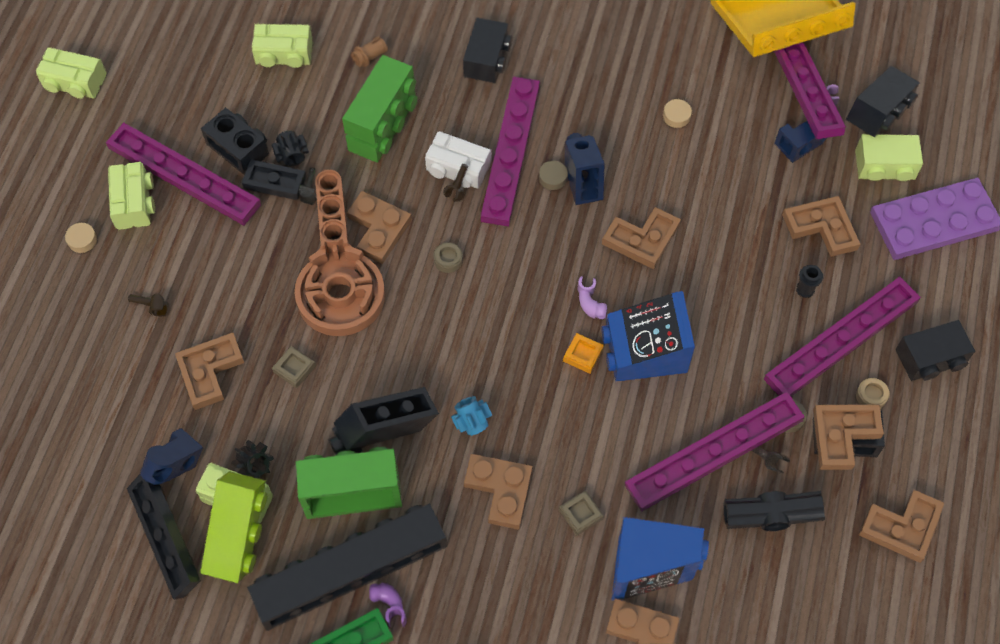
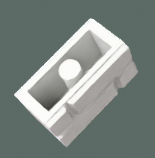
M438 131L433 144L429 147L425 156L426 170L436 178L447 177L455 180L461 164H466L468 169L461 187L469 188L471 186L479 189L491 166L492 153L488 148Z

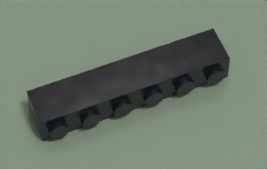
M430 503L423 507L422 505H415L406 510L405 515L397 519L388 518L382 520L375 525V529L364 534L363 532L354 533L348 536L344 543L336 547H323L315 553L314 557L305 561L295 560L284 567L285 570L277 574H265L255 579L254 584L247 588L265 629L269 631L446 548V536Z

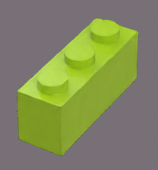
M230 471L217 480L201 574L234 583H239L247 574H251L256 562V555L252 554L254 543L258 542L262 530V524L258 523L260 512H263L268 498V494L264 492L265 480Z

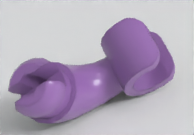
M382 582L381 584H372L369 587L370 600L373 602L382 601L390 606L385 615L388 626L391 628V618L393 616L400 615L402 616L401 621L404 627L407 619L399 593L389 584Z

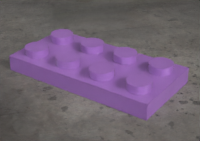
M979 178L873 206L870 211L893 260L1000 231V217Z

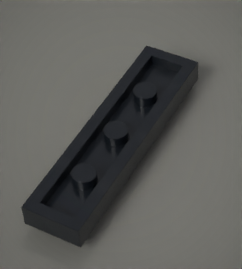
M140 473L127 487V491L173 600L184 598L201 582L160 484L147 482Z

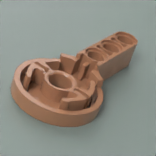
M324 170L317 175L315 180L321 246L316 253L308 257L310 262L302 269L296 280L295 300L301 317L311 328L326 335L347 336L364 330L377 319L384 306L385 287L377 266L363 255V251L349 244L345 195L340 174L334 170ZM339 236L338 239L330 240L331 237ZM336 285H347L351 288L350 292L342 298H335L329 294L330 289Z

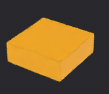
M576 333L563 357V362L591 374L603 351L604 345Z

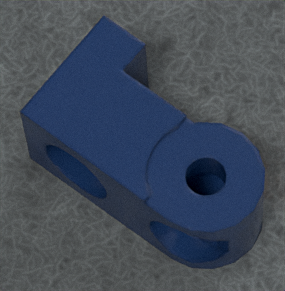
M805 121L794 129L789 124L780 128L774 144L793 163L822 145L826 138L816 139L808 121Z
M180 428L172 432L169 443L163 446H153L148 449L140 471L141 476L152 484H162L196 467L203 447Z

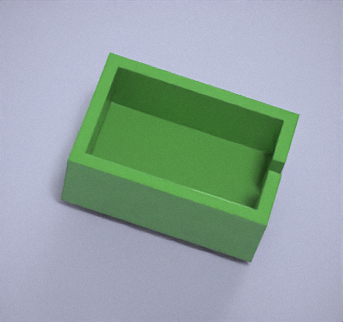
M385 55L381 56L342 118L344 131L347 134L345 137L348 151L377 163L383 154L389 152L396 132H401L405 123V117L417 105L418 97L415 94L416 79H414L413 66Z
M375 447L370 449L369 452L363 453L342 451L336 456L310 455L305 457L304 460L296 461L298 499L307 519L402 507L399 472L394 449Z

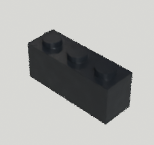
M890 66L856 98L845 120L873 137H876L883 129L888 131L895 119L899 120L906 108L910 109L916 101L918 94L915 91L920 82Z
M422 387L353 403L338 417L334 425L348 451L420 432L439 413L426 388Z

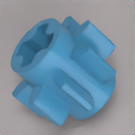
M472 396L461 400L455 405L457 414L452 415L451 418L456 429H459L461 433L466 431L468 435H475L484 431L489 426L486 418L491 417L492 413L487 402H483L482 399L477 401L476 397Z

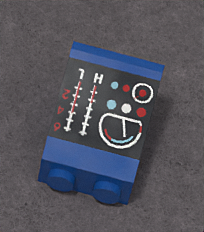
M683 291L607 314L606 325L601 326L603 343L609 344L610 353H606L608 371H614L615 382L688 373L695 345Z
M624 517L618 539L611 600H623L693 580L697 570H702L703 563L707 560L709 541L703 540L704 528Z

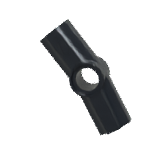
M771 491L760 494L755 498L725 499L723 502L724 523L727 529L761 527L764 531H780L789 528L791 524L825 520L821 491L789 495L781 491Z

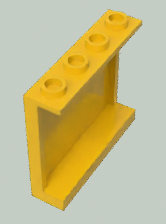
M710 0V4L753 57L853 27L856 5L854 2L842 5L838 0Z

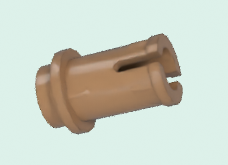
M378 36L362 47H355L354 52L351 53L352 59L358 67H367L371 60L387 52V45Z

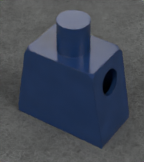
M573 133L565 141V166L568 171L567 177L575 205L601 201L604 197L605 166L602 155L593 136L582 137L579 133ZM582 170L588 172L586 179L583 177Z

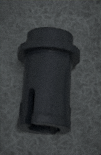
M807 265L800 270L799 282L796 286L798 287L796 292L799 296L803 298L812 297L816 287L822 283L823 273L818 266Z

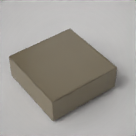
M290 346L272 367L273 373L298 388L316 367L315 361Z
M586 490L559 507L560 513L576 536L604 518V515Z

